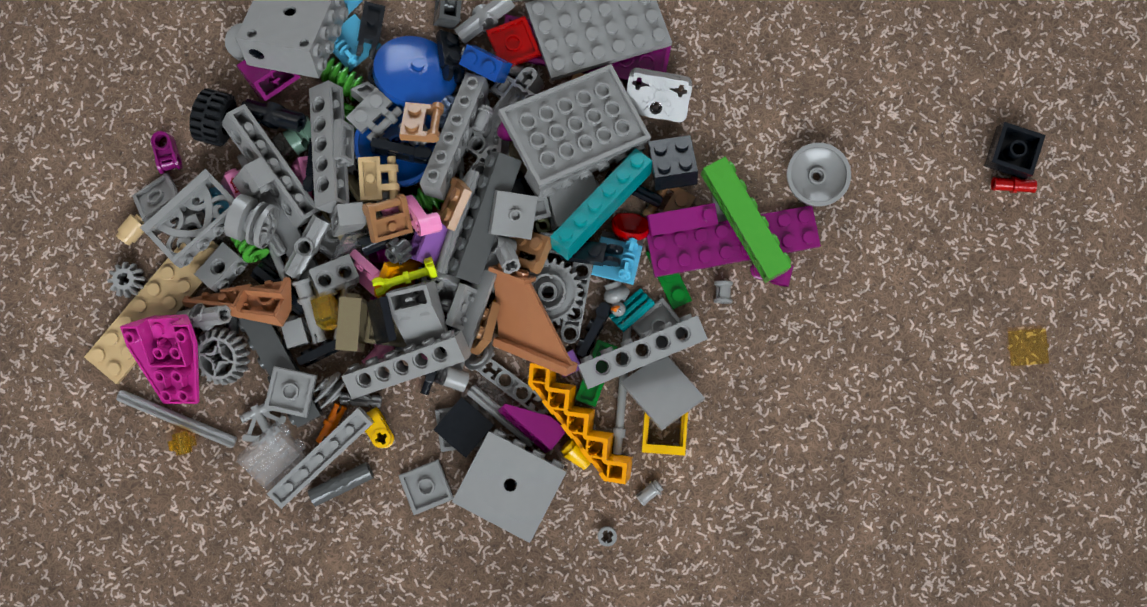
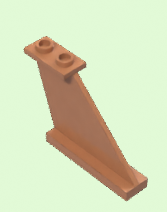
M500 263L490 266L488 271L497 274L494 282L496 303L501 304L497 317L499 336L494 338L492 346L564 376L575 372L578 363L571 361L531 283L536 281V277L530 275L524 269H518V271L511 274L504 273Z

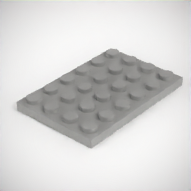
M534 0L525 3V8L551 81L672 45V40L657 0Z
M612 64L498 110V115L537 189L645 143L651 138Z

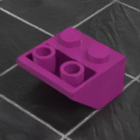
M245 59L236 65L261 101L269 100L300 78L297 74L249 66Z

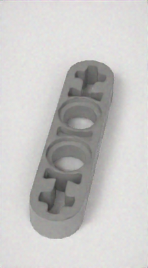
M491 359L493 363L492 368L495 371L498 368L502 369L497 374L495 380L491 379L494 374L489 371L484 373L485 368L480 369L479 373L528 410L537 412L534 410L536 406L532 402H530L529 406L525 404L531 398L532 393L536 394V397L533 398L537 402L542 400L530 386L493 359ZM508 374L511 377L509 386H501L499 383L501 375ZM519 387L527 388V398L519 399L517 397L516 391ZM543 404L545 409L543 411L538 410L537 413L545 414L548 411V409Z

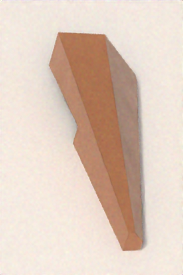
M284 277L283 281L279 282L268 280L264 284L257 286L246 284L220 289L219 293L214 294L203 292L201 296L192 298L187 295L184 296L182 303L185 307L189 308L198 303H202L205 307L226 305L231 309L230 313L233 317L283 327L292 310L291 279Z

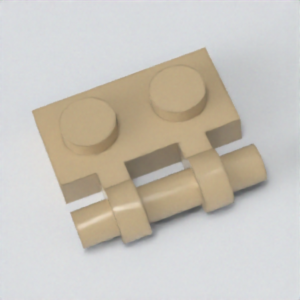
M380 156L358 157L360 201H383V192H389V199L395 198L400 191V184L397 183L399 167L396 164V157L388 156L387 164L382 165ZM382 173H388V183L382 184Z

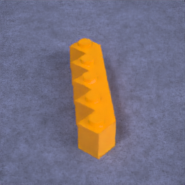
M531 362L528 385L531 389L536 391L552 415L554 414L562 424L560 426L580 447V451L589 463H592L598 470L600 477L607 482L626 484L631 478L633 457L612 454L614 433L593 430L595 409L574 406L576 385L557 383L556 372Z

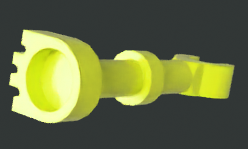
M432 257L423 260L424 268L411 272L407 270L402 272V275L389 279L381 277L372 279L373 287L381 285L380 288L375 289L376 295L381 296L393 286L402 283L409 284L412 283V280L424 276H429L431 279L438 277Z

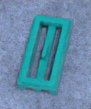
M640 288L623 303L626 311L622 316H615L612 313L609 317L625 332L651 309L655 303ZM645 301H647L643 306H641V307L637 310V308H638L640 305H642ZM629 315H631L625 322L621 324L622 321H624Z

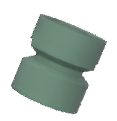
M308 116L305 119L306 125L304 130L295 132L286 129L282 132L298 155L308 149L309 139L311 138V122Z

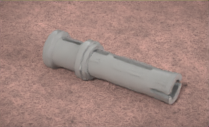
M307 277L291 283L296 288L299 298L297 303L302 305L312 342L315 344L325 341L326 337L314 302L317 297L313 294L310 285L311 277Z

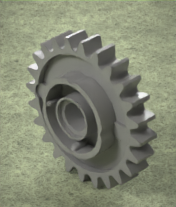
M547 258L539 274L532 273L530 270L528 272L536 277V281L531 283L552 324L556 321L560 326L561 319L568 322V314L575 316L573 309H580L576 302L583 300V298L578 296V293L583 292V289L578 288L582 281L575 280L578 273L571 274V266L564 268V261L557 265L556 258L553 259L552 263H549ZM547 287H553L554 295L551 298H545L543 295V291Z

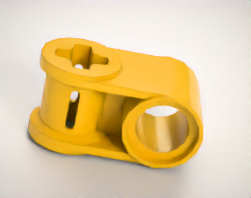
M374 407L366 412L374 423L365 432L376 447L388 448L394 442V435L381 411ZM380 434L387 435L385 438L386 443L379 442L381 439Z

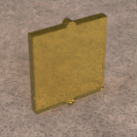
M1046 328L1008 331L1009 347L1007 350L1010 351L1011 366L1049 363L1048 348L1050 345L1047 344Z

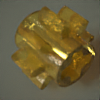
M188 431L172 434V441L167 442L169 451H175L176 456L193 452L192 446L197 445L195 435L189 436Z

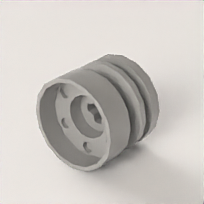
M245 194L238 195L232 202L226 215L224 224L225 235L239 241L246 240L247 244L264 249L272 240L277 229L280 216L279 207L272 204L269 205L264 201L259 203L256 198Z

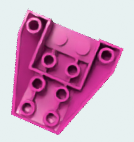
M187 314L155 315L120 326L127 348L163 404H197L200 402L198 342Z

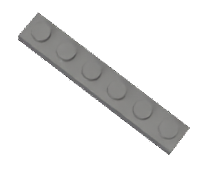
M359 406L266 494L282 509L367 430L374 421Z

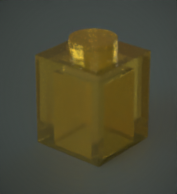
M332 294L310 300L316 324L322 330L337 328L339 309L337 299Z

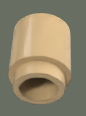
M130 214L117 229L116 237L129 246L132 242L135 243L144 233L140 228L144 224L139 214L135 216Z

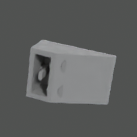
M435 280L395 288L386 293L391 315L406 345L415 343V346L422 344V341L427 338L434 337V339L441 337V334L448 331Z

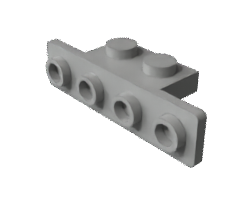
M488 270L483 271L479 285L473 283L470 287L459 283L445 321L446 325L456 328L455 332L462 330L470 350L497 274Z

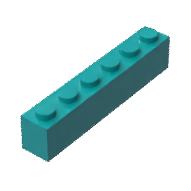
M635 148L550 236L552 249L566 260H569L652 173V160Z

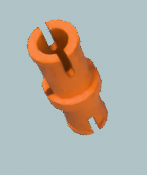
M334 403L328 418H325L323 421L324 426L316 438V442L320 444L324 436L327 437L339 426V422L347 410L346 406L342 405L339 412H337L340 403Z

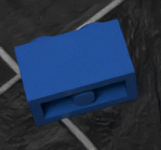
M468 44L459 62V65L496 83H505L513 65L478 46Z

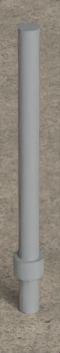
M632 327L623 332L622 342L631 338ZM621 352L620 365H624L627 361V356ZM628 373L619 376L615 428H613V454L618 455L622 454V442L626 429H624L627 391L621 385V382L628 378Z

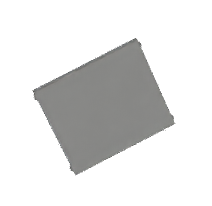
M668 356L643 366L621 382L625 390L661 431L705 400L700 391Z

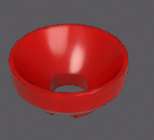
M620 213L612 219V230L623 242L629 241V238H635L638 242L649 234L648 220L635 213Z

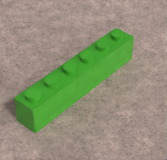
M725 156L704 167L700 175L765 284L786 273L791 268V260L787 253H783L779 247L780 242L777 236L770 232L767 219L758 212V205L753 197L750 198L746 192L745 182L737 177L734 164L728 161Z

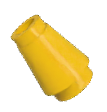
M573 439L568 440L561 448L560 452L563 453V457L583 470L590 465Z

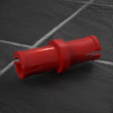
M993 177L991 180V190L1009 191L1010 193H1035L1037 181L1034 179H1019L1018 177Z

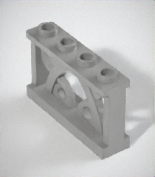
M204 169L140 228L173 264L182 268L189 265L193 261V257L199 252L204 251L215 237L224 233L226 215L234 198ZM214 185L222 195L212 198L209 189ZM199 198H200L199 203L205 202V203H203V204H201V205H197V206L194 205V203H195ZM222 200L227 201L229 207L222 214H219V210L224 207L222 205L214 206V203ZM187 209L193 211L205 209V219L201 229L182 230L185 224L184 212ZM177 218H179L178 226L176 223L172 224ZM161 232L170 236L166 245L158 237ZM176 238H178V248L181 244H186L179 253H174L172 250V244Z

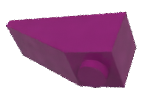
M715 203L647 215L650 236L718 224Z
M504 404L497 410L544 453L551 451L566 433L560 426L562 424L558 419L508 404Z

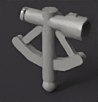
M264 401L263 404H256L250 407L251 410L239 416L242 423L252 419L248 432L243 435L242 440L249 442L267 440L272 451L277 452L280 449V445L277 444L274 435L281 430L286 421V416L282 415L279 418L270 414V411L273 410L264 409ZM265 417L277 421L274 428H270ZM256 420L263 434L257 436L251 435Z

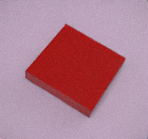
M525 16L486 30L494 54L512 63V67L541 56Z

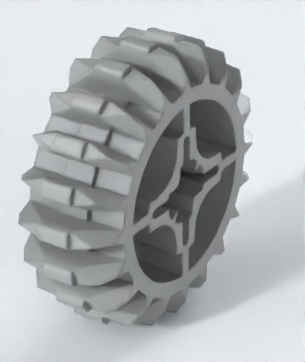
M221 327L214 328L213 330L210 329L205 334L200 335L199 341H197L198 368L202 371L200 376L207 375V381H213L214 385L220 383L227 385L242 378L243 372L249 369L246 364L251 361L246 357L250 354V351L245 350L248 343L241 342L243 336L236 337V331L230 332L229 328L222 329ZM217 340L215 348L213 350L210 349L212 343ZM233 363L231 370L226 372L228 364Z

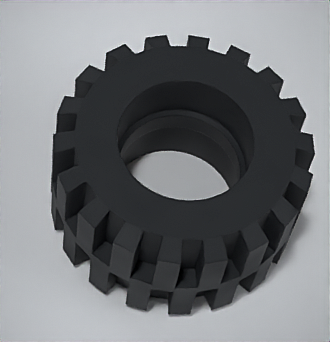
M205 88L198 94L190 114V132L194 140L220 147L227 143L230 136L222 126V121L229 111L237 108L235 97L232 94Z

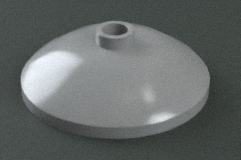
M808 144L800 148L789 161L787 167L788 186L794 196L807 205L822 207L833 204L846 193L850 185V164L845 155L830 144ZM813 174H818L820 179L818 181L814 180Z

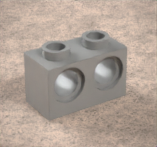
M349 254L308 270L309 277H311L319 298L333 297L337 294V291L341 289L350 290L359 283V274ZM343 270H348L351 275L343 278L339 273ZM327 278L331 283L328 286H322L319 284V281Z

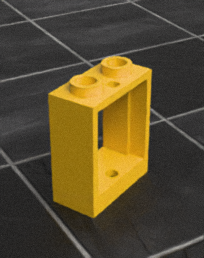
M644 411L641 452L685 456L688 412L681 416L679 446L648 443L649 416Z

